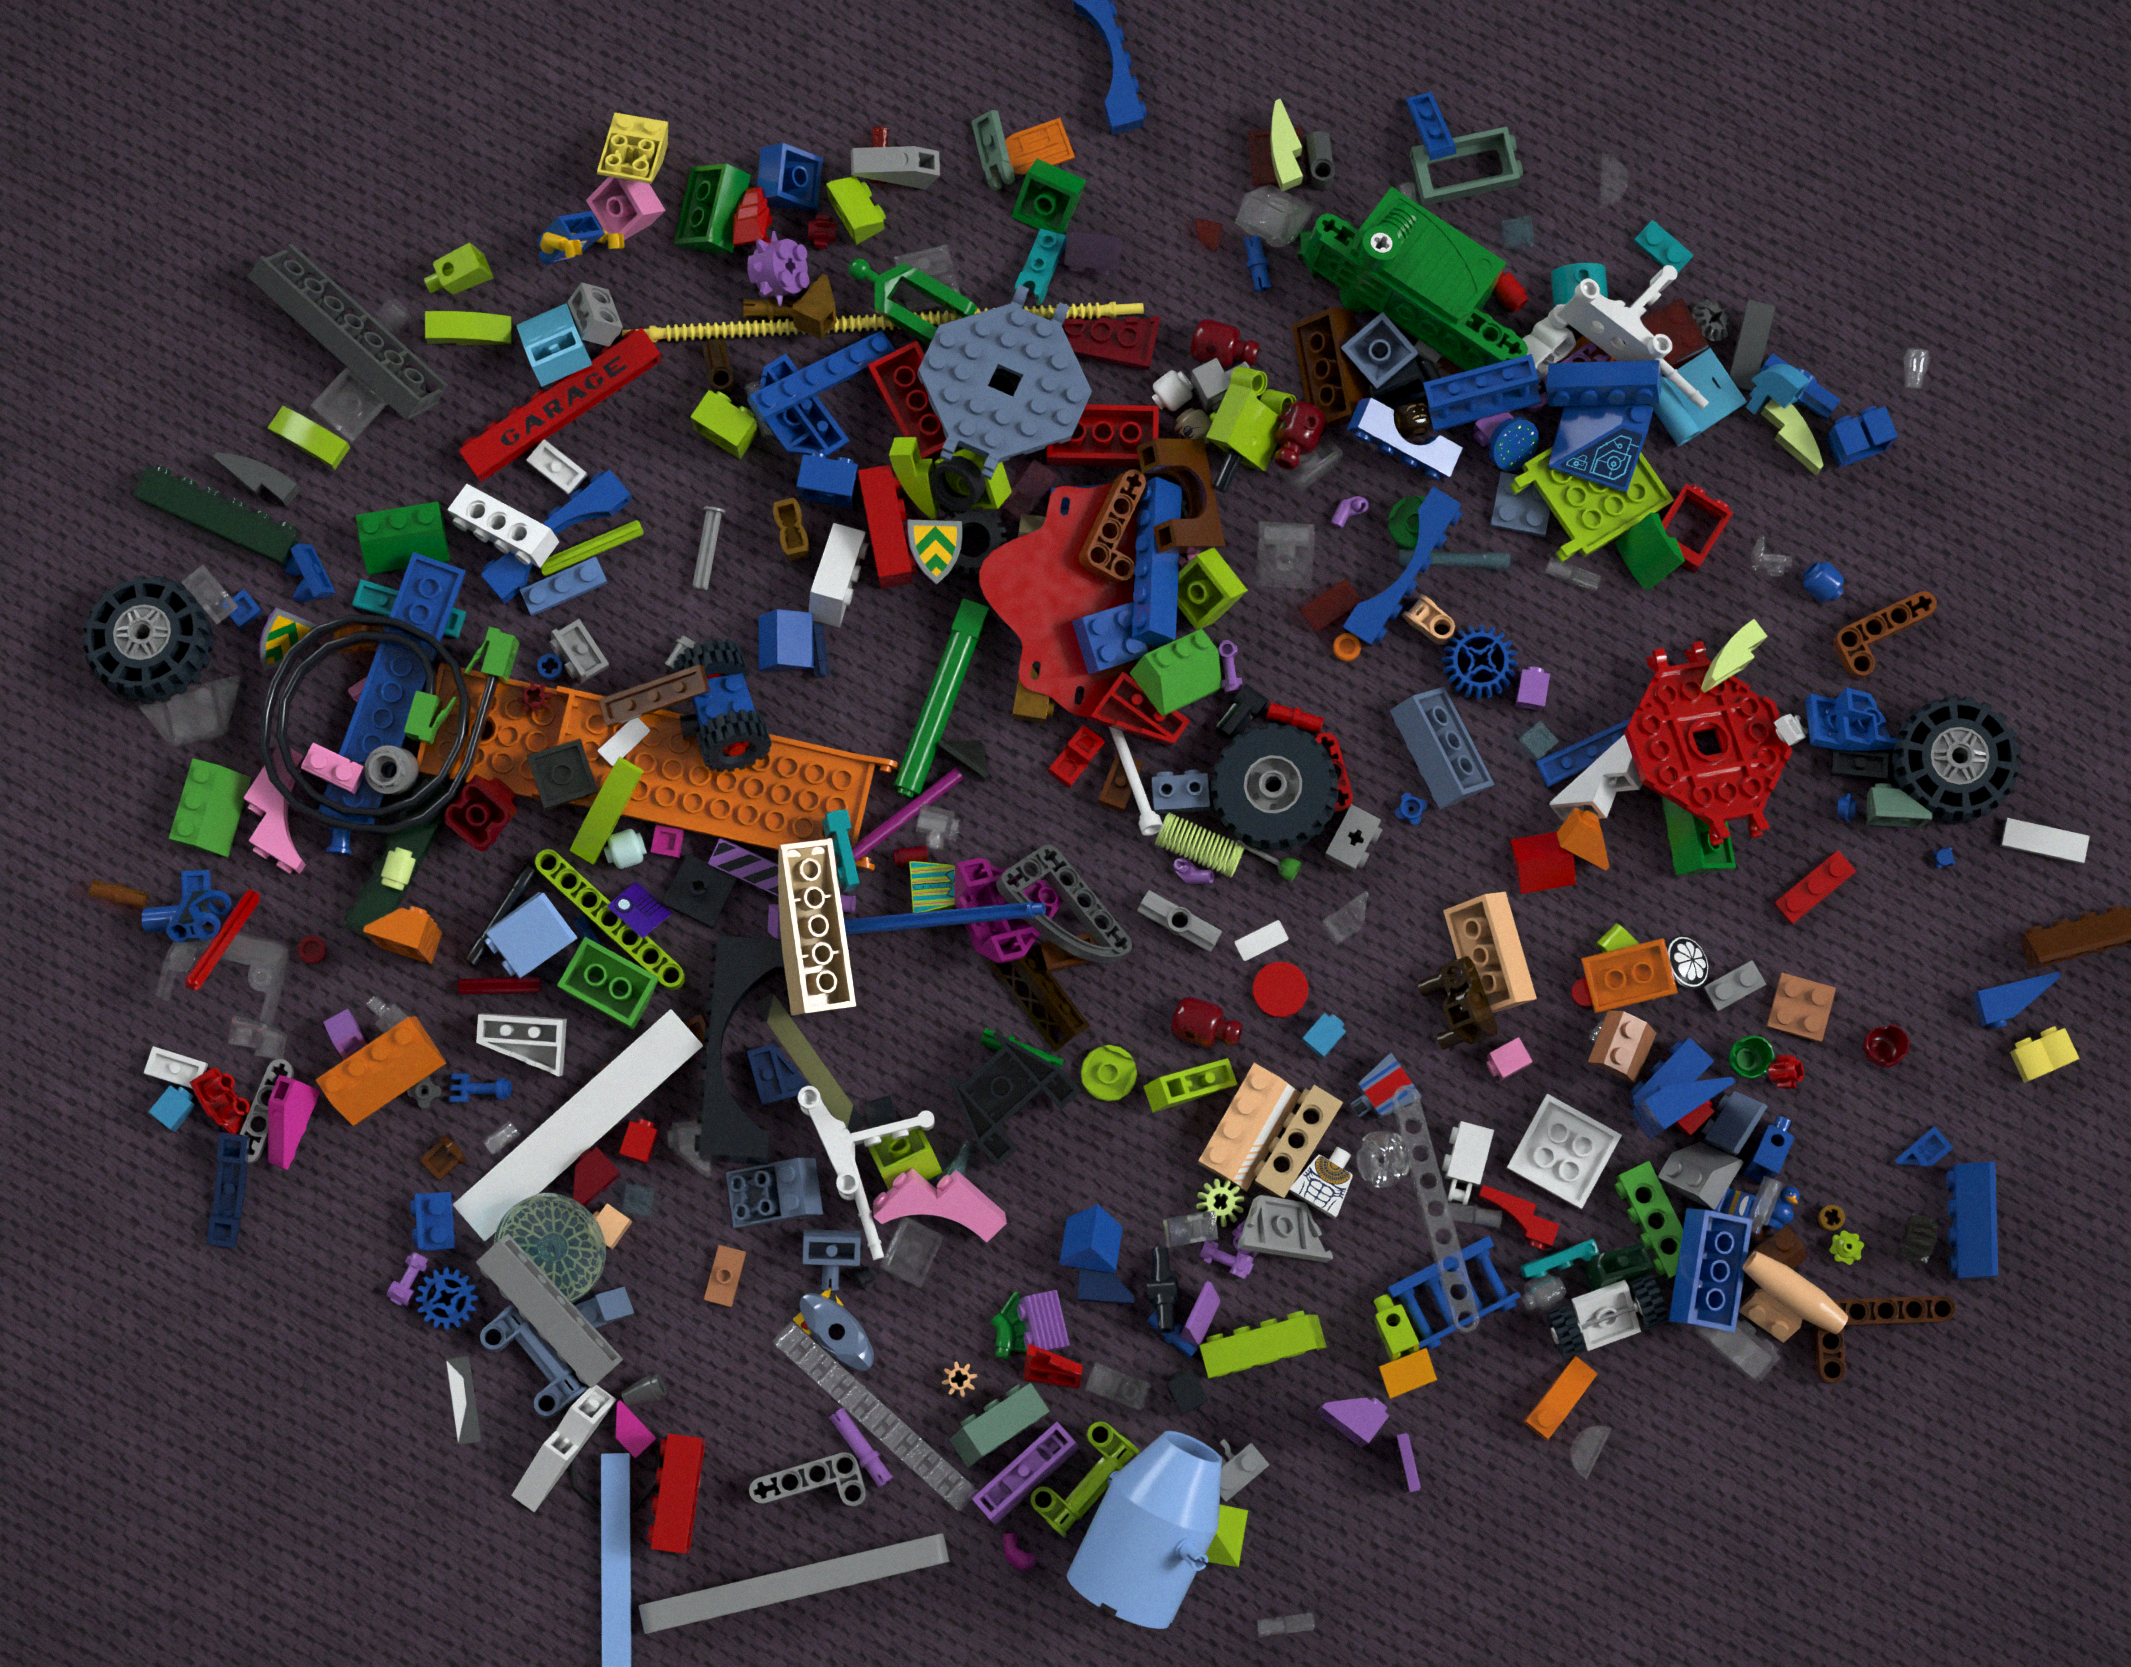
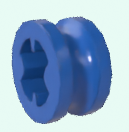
M545 654L538 661V671L544 679L555 680L561 676L563 664L557 655ZM549 660H553L555 665L558 664V668L553 669L552 674H548L547 670L543 669V665H548Z

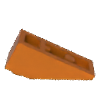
M1575 1356L1523 1423L1542 1439L1548 1440L1598 1373Z

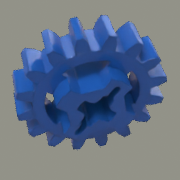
M449 1268L444 1269L443 1275L434 1270L433 1279L424 1277L427 1283L426 1287L418 1286V1290L423 1292L422 1296L416 1298L417 1302L423 1303L418 1312L427 1313L424 1321L427 1323L434 1319V1327L437 1329L441 1323H444L445 1330H450L451 1323L460 1328V1320L470 1321L468 1312L477 1311L472 1306V1302L478 1301L479 1297L471 1293L477 1287L476 1285L468 1286L467 1283L471 1278L466 1275L461 1279V1271L458 1269L453 1275H451ZM446 1280L456 1281L461 1287L450 1288ZM435 1286L437 1290L434 1298L429 1300L430 1292ZM445 1292L450 1295L455 1294L454 1298L450 1300L451 1305L449 1306L445 1303H439L444 1299L443 1294ZM466 1298L465 1305L461 1312H459L458 1306L460 1301ZM445 1310L449 1318L439 1317L433 1311Z

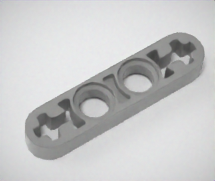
M276 1059L269 1064L240 1132V1135H246L248 1132L254 1137L261 1138L259 1143L255 1140L253 1141L251 1148L255 1150L254 1155H248V1164H252L260 1158L268 1139V1106L263 1104L262 1096L265 1092L273 1091L274 1086L267 1085L269 1080L275 1083L277 1075L273 1072L274 1069L285 1065L284 1070L288 1072L286 1077L293 1079L294 1069L286 1060ZM263 1117L266 1120V1128L262 1132H254L251 1128L253 1119Z

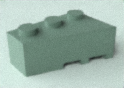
M1031 1383L1023 1388L1018 1384L1006 1392L1007 1399L1001 1403L998 1399H995L983 1408L984 1414L977 1418L974 1413L960 1423L963 1428L949 1440L968 1468L1050 1412Z

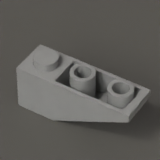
M916 146L853 148L851 150V175L926 190L940 176L939 151Z

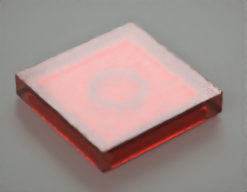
M1295 127L1294 130L1302 146L1301 156L1295 159L1303 175L1302 182H1306L1302 127ZM1271 129L1248 131L1252 186L1278 184L1271 157Z

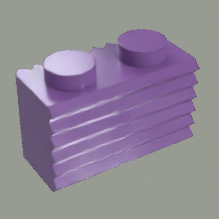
M1057 1290L1028 1295L1020 1299V1304L1017 1305V1313L1020 1321L1025 1322L1026 1332L1023 1334L1026 1348L1030 1344L1050 1352L1069 1346Z

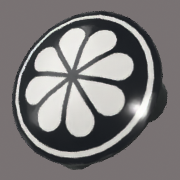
M1680 935L1672 938L1666 947L1677 988H1700L1705 984L1709 975V963L1704 950L1694 939L1688 936Z

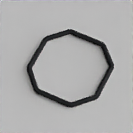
M616 1422L600 1423L594 1430L592 1435L589 1437V1439L586 1441L584 1446L581 1448V1450L578 1452V1454L589 1443V1441L594 1437V1435L599 1431V1429L615 1428ZM653 1442L650 1447L655 1450L656 1469L662 1468L660 1448ZM574 1458L570 1463L571 1485L578 1494L601 1512V1505L577 1485ZM656 1479L634 1506L631 1507V1513L637 1511L658 1486L655 1485Z

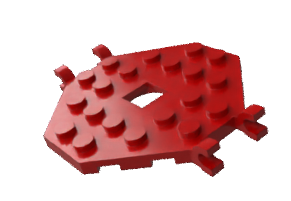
M1703 641L1692 643V649L1685 651L1686 658L1690 662L1687 664L1669 667L1664 648L1653 650V656H1648L1646 662L1649 668L1654 670L1655 674L1624 730V735L1641 783L1708 824L1710 827L1709 839L1712 846L1722 844L1724 842L1723 839L1731 836L1724 822L1748 818V831L1751 839L1761 837L1763 835L1762 831L1770 829L1762 811L1781 775L1785 763L1793 752L1791 746L1787 742L1784 743L1776 733L1777 727L1774 722L1780 716L1775 702L1767 696L1762 698L1750 690L1751 686L1735 676H1731L1704 693L1701 690V686L1712 662L1707 659ZM1714 729L1722 753L1708 756L1703 755L1697 748L1693 733Z

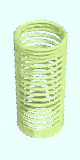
M1169 812L1163 822V829L1158 833L1155 845L1160 846V848H1164L1166 845V850L1169 848L1171 852L1175 850V854L1178 852L1180 856L1184 854V858L1189 855V860L1193 858V861L1196 862L1198 859V864L1202 862V865L1205 866L1207 863V868L1212 865V870L1216 868V872L1221 869V874L1224 873V875L1231 878L1242 856L1245 845L1237 842L1231 852L1234 840H1232L1226 851L1230 840L1227 838L1221 850L1225 840V836H1223L1216 849L1220 839V834H1218L1211 848L1216 835L1214 832L1206 847L1211 834V830H1209L1201 846L1207 831L1206 828L1203 830L1196 845L1202 826L1199 827L1193 839L1197 829V824H1195L1188 838L1193 822H1191L1183 837L1188 824V820H1186L1178 836L1184 821L1182 818L1173 835L1179 816L1176 817V815Z

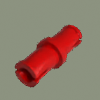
M1270 702L1266 714V719H1272L1315 732L1316 734L1320 733L1324 717L1302 712L1299 707L1292 709Z

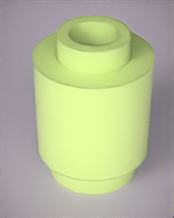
M396 847L395 852H388L381 873V877H383L381 884L403 891L404 885H408L416 859L411 858L412 852Z

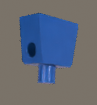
M1777 1116L1774 1124H1769L1763 1130L1742 1175L1767 1187L1779 1174L1794 1140V1136L1788 1133L1792 1126V1122L1789 1119Z

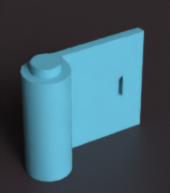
M1711 348L1677 369L1678 373L1709 401L1702 410L1692 401L1690 402L1689 398L1670 380H1667V377H1662L1660 404L1649 405L1654 408L1653 411L1677 446H1681L1746 404L1747 401Z

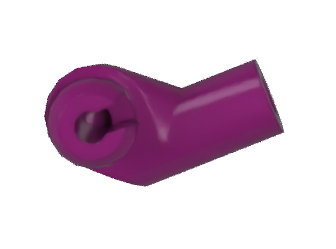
M1017 1533L1003 1534L1006 1560L1019 1570L1026 1571L1033 1568L1036 1559L1032 1553L1026 1554L1018 1548Z

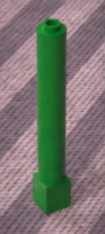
M964 598L962 599L951 628L952 632L893 785L898 789L897 794L912 799L914 795L919 796L974 649L979 642L987 621L989 607Z

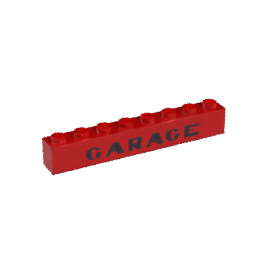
M644 329L630 330L622 337L621 342L615 346L611 344L609 347L603 348L599 352L600 356L591 361V366L556 380L552 388L546 392L542 390L533 395L530 399L531 402L524 407L517 406L508 413V417L500 423L495 421L485 428V433L479 437L473 436L467 439L462 444L459 452L478 481L481 483L663 361L660 352Z

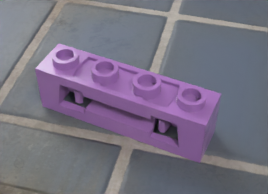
M1056 1422L978 1492L972 1500L996 1525L1077 1452L1080 1447L1063 1427Z

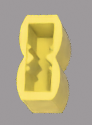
M2056 1026L2040 1032L2042 1038L2032 1042L2029 1037L2015 1043L2017 1049L2011 1051L2010 1054L2024 1083L2079 1059L2065 1028L2057 1030Z

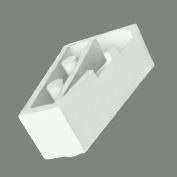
M833 523L810 591L809 613H813L814 621L840 628L846 606L850 605L852 599L853 582L857 583L860 575L861 566H858L860 559H865L869 544L865 543V531Z
M481 1013L478 1014L476 1043L524 1061L529 1065L541 1068L556 1076H562L567 1019Z

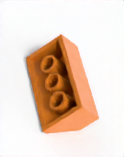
M410 906L409 910L400 908L366 925L363 930L378 948L428 964H432L442 932L437 927V923L433 922L434 920L430 918V915L426 914L427 911L414 906Z
M413 1016L404 1019L317 1078L316 1081L330 1103L355 1126L447 1063L418 1018Z

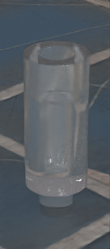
M1766 1176L1763 1177L1748 1219H1753L1751 1232L1759 1234L1762 1225H1768L1783 1186L1782 1182Z

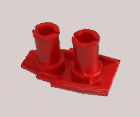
M761 186L746 189L742 201L738 203L737 212L734 213L733 217L734 246L752 243L755 247L757 239H761L766 243L771 242L770 238L766 235V230L771 225L773 217L769 213L770 208L767 207V198H764Z
M214 1067L189 1082L208 1117L211 1116L218 1126L221 1125L228 1133L236 1134L242 1130L244 1125L242 1115L249 1112L250 1104L245 1098H238L233 1090L235 1081L230 1074H222L217 1067Z

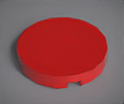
M1274 962L1266 965L1257 973L1253 982L1252 995L1263 1013L1274 1018H1286L1295 1014L1304 1006L1308 997V983L1305 975L1298 967L1288 962Z

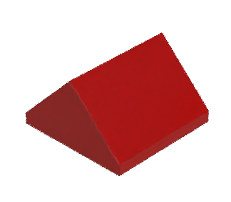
M1557 831L1510 840L1521 895L1576 885L1574 854L1560 847Z

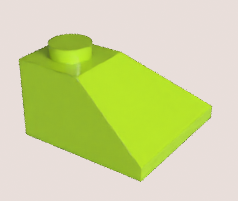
M1219 1504L1218 1529L1206 1552L1208 1562L1239 1567L1248 1510Z

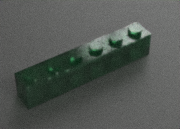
M149 465L146 466L133 492L134 497L138 501L286 567L292 555L290 548L297 545L301 539L298 533L295 532L296 527L284 521H281L280 524L270 520V515L260 510H256L253 513L245 509L247 505L232 498L230 502L222 499L221 493L209 487L206 490H202L196 487L197 483L185 476H182L181 479L171 476L172 471L163 466L157 465L156 468Z
M424 779L422 784L418 783L415 786L411 794V797H413L417 792H419L430 781ZM441 787L419 807L402 812L398 822L422 814L446 794L448 790ZM444 811L426 825L394 836H388L384 845L387 848L382 858L378 857L371 868V872H373L369 882L365 881L358 892L359 901L355 907L351 906L346 913L344 921L347 922L345 927L349 931L374 943L363 932L364 927L399 908L444 824L442 816ZM396 847L412 852L411 858L416 859L408 885H404L403 891L381 884L383 879L381 873L388 852H395Z

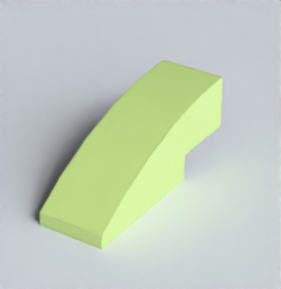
M1281 99L1275 101L1270 145L1275 176L1280 190L1283 192L1302 184L1303 175L1295 159L1301 156L1302 146Z
M1771 399L1761 414L1780 430L1774 440L1813 474L1817 475L1823 467V461L1813 434L1803 417L1792 404L1784 409L1775 400Z
M1755 619L1743 626L1716 655L1701 686V690L1704 693L1743 670L1754 658L1751 651L1756 649L1767 637Z

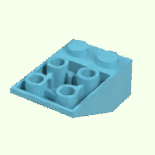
M567 303L516 325L525 352L541 387L592 365Z

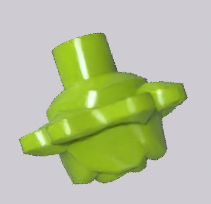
M1843 1230L1840 1232V1236L1834 1235L1832 1237L1833 1244L1829 1251L1835 1254L1834 1259L1836 1262L1843 1261L1847 1265H1851L1854 1260L1861 1259V1250L1864 1247V1243L1858 1241V1234H1850Z

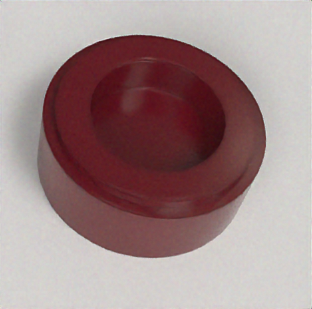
M306 936L298 944V955L305 963L318 964L326 956V944L317 936Z

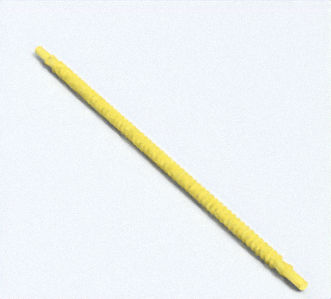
M1097 302L1095 306H1092L1091 303H1088V306H1083V303H1080V306L1076 307L1073 303L1072 307H1069L1065 319L1070 317L1072 319H1076V317L1084 319V317H1088L1091 320L1093 316H1096L1098 319L1100 316L1116 318L1117 315L1144 314L1143 303L1116 304V302H1110L1109 304L1099 305ZM1058 304L1056 308H1052L1051 305H1048V308H1044L1041 305L1039 309H1036L1035 306H1032V309H1028L1025 306L1024 310L1045 319H1052ZM979 308L976 310L974 315L981 313ZM945 310L944 314H941L940 311H937V314L929 311V314L926 315L922 311L921 315H917L932 325L936 324L938 327L941 324L961 319L960 316L953 312L948 313V310ZM866 314L865 318H861L860 315L857 318H853L850 315L848 319L845 316H842L841 319L836 317L837 323L830 330H834L837 333L841 329L844 333L846 329H850V332L858 329L861 332L862 328H866V331L874 328V331H877V328L881 327L884 331L886 327H890V330H893V327L898 326L885 319L882 315L877 317L874 314L873 317H869ZM788 318L785 322H782L781 319H778V322H773L771 319L769 323H766L765 320H762V323L754 320V323L751 324L747 320L746 324H742L741 321H738V324H734L731 321L729 325H726L725 322H722V325H718L715 322L713 326H710L709 323H706V326H702L701 323L698 326H694L691 323L690 327H686L685 324L682 327H678L675 324L673 328L667 325L666 328L649 326V329H644L652 342H657L661 339H667L670 342L671 338H675V341L683 338L686 341L688 337H691V340H694L695 337H699V340H702L704 336L709 340L711 336H715V339L723 336L726 339L727 335H730L731 338H734V335L742 338V335L745 334L749 338L750 334H754L755 337H758V334H762L765 337L767 333H770L771 336H774V333H778L781 336L783 332H786L787 335H790V332H794L795 335L798 332H802L803 335L806 334V332L795 328L794 322L789 321ZM622 330V337L630 330Z

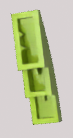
M619 756L569 851L594 865L621 814L626 809L644 770Z

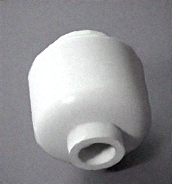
M1171 370L1153 384V390L1156 394L1152 398L1160 409L1167 407L1170 411H1176L1192 398L1191 390L1194 387L1182 371L1177 373Z

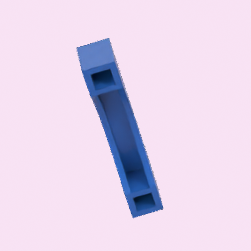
M1071 0L1074 10L1084 16L1098 30L1110 53L1113 78L1110 91L1105 100L1104 111L1111 134L1115 135L1143 127L1144 117H1147L1144 102H1139L1136 92L1140 91L1136 76L1131 77L1128 67L1132 66L1128 50L1123 51L1121 42H1124V35L1121 26H1116L1113 17H1116L1117 13L1113 0Z
M609 469L605 473L599 472L590 480L591 484L586 489H579L569 497L570 502L561 508L559 506L553 509L548 514V520L543 525L551 528L553 533L557 535L567 527L581 521L613 517L633 499L629 491ZM508 552L498 561L493 559L483 568L484 572L481 576L505 605L520 593V589L526 587L533 564L525 565L515 557V554Z
M1434 486L1432 487L1418 509V542L1407 569L1386 591L1372 599L1358 603L1344 624V630L1355 635L1369 646H1372L1374 642L1379 644L1388 631L1384 626L1389 619L1395 620L1403 606L1399 605L1404 595L1410 597L1418 583L1414 580L1418 573L1422 572L1424 574L1433 561L1429 556L1434 548L1437 550L1441 549L1448 537L1444 534L1449 525L1455 527L1463 514L1459 511L1461 503Z

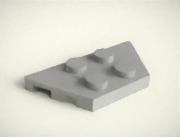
M1259 1195L1253 1199L1238 1242V1249L1319 1262H1328L1333 1259L1331 1251L1325 1252L1318 1238L1322 1233L1318 1225L1313 1221L1306 1202Z

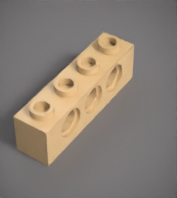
M1316 1085L1311 1090L1305 1088L1297 1101L1301 1105L1296 1115L1290 1112L1282 1125L1286 1128L1282 1138L1278 1136L1274 1138L1268 1148V1151L1272 1153L1267 1162L1261 1160L1253 1172V1175L1257 1176L1254 1183L1277 1198H1285L1343 1103ZM1308 1110L1316 1112L1318 1122L1313 1125L1307 1124L1303 1119V1113ZM1293 1134L1300 1135L1304 1140V1145L1298 1149L1292 1148L1288 1143L1289 1136ZM1278 1158L1286 1159L1289 1163L1288 1171L1283 1173L1276 1171L1273 1162Z

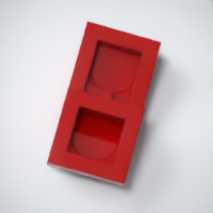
M1082 725L1068 742L1064 751L1050 766L1047 773L1070 789L1099 752L1105 740L1085 725Z

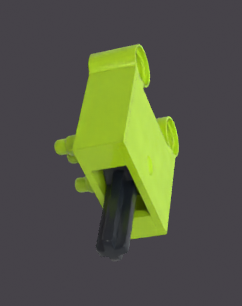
M1243 366L1235 368L1231 374L1230 385L1217 413L1213 412L1210 415V420L1213 422L1206 438L1228 453L1213 484V488L1219 492L1226 493L1240 463L1249 468L1266 471L1278 444L1274 437V433L1279 425L1278 416L1284 413L1289 404L1297 402L1292 394L1272 389L1265 391L1267 375L1262 371ZM1262 394L1259 401L1256 397Z

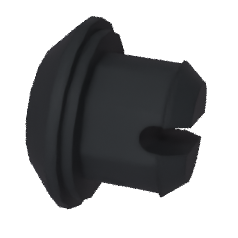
M866 1266L859 1271L857 1268H853L852 1276L859 1289L866 1291V1285L875 1281L876 1278L871 1267Z

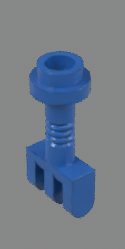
M451 1073L449 1076V1080H460V1085H449V1091L460 1092V1096H448V1102L469 1103V1094H496L498 1100H505L506 1097L511 1096V1081L505 1078H498L497 1083L483 1084L470 1083L469 1074Z

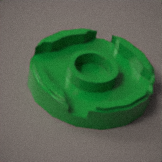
M1423 496L1401 499L1393 506L1388 517V529L1391 538L1399 546L1407 550L1415 551L1419 536L1418 509L1425 500Z

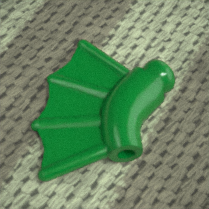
M1017 1291L1011 1295L1002 1311L990 1321L997 1332L995 1356L1003 1358V1360H1008L1012 1351L1027 1353L1023 1334L1026 1332L1025 1322L1020 1321L1017 1313V1305L1020 1304V1297Z

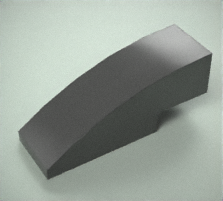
M1748 300L1745 305L1729 373L1730 378L1738 389L1752 392L1756 386L1751 380L1760 371L1775 310L1773 305Z
M216 452L213 456L219 465L257 497L267 490L287 507L301 491L299 486L283 473L251 458Z

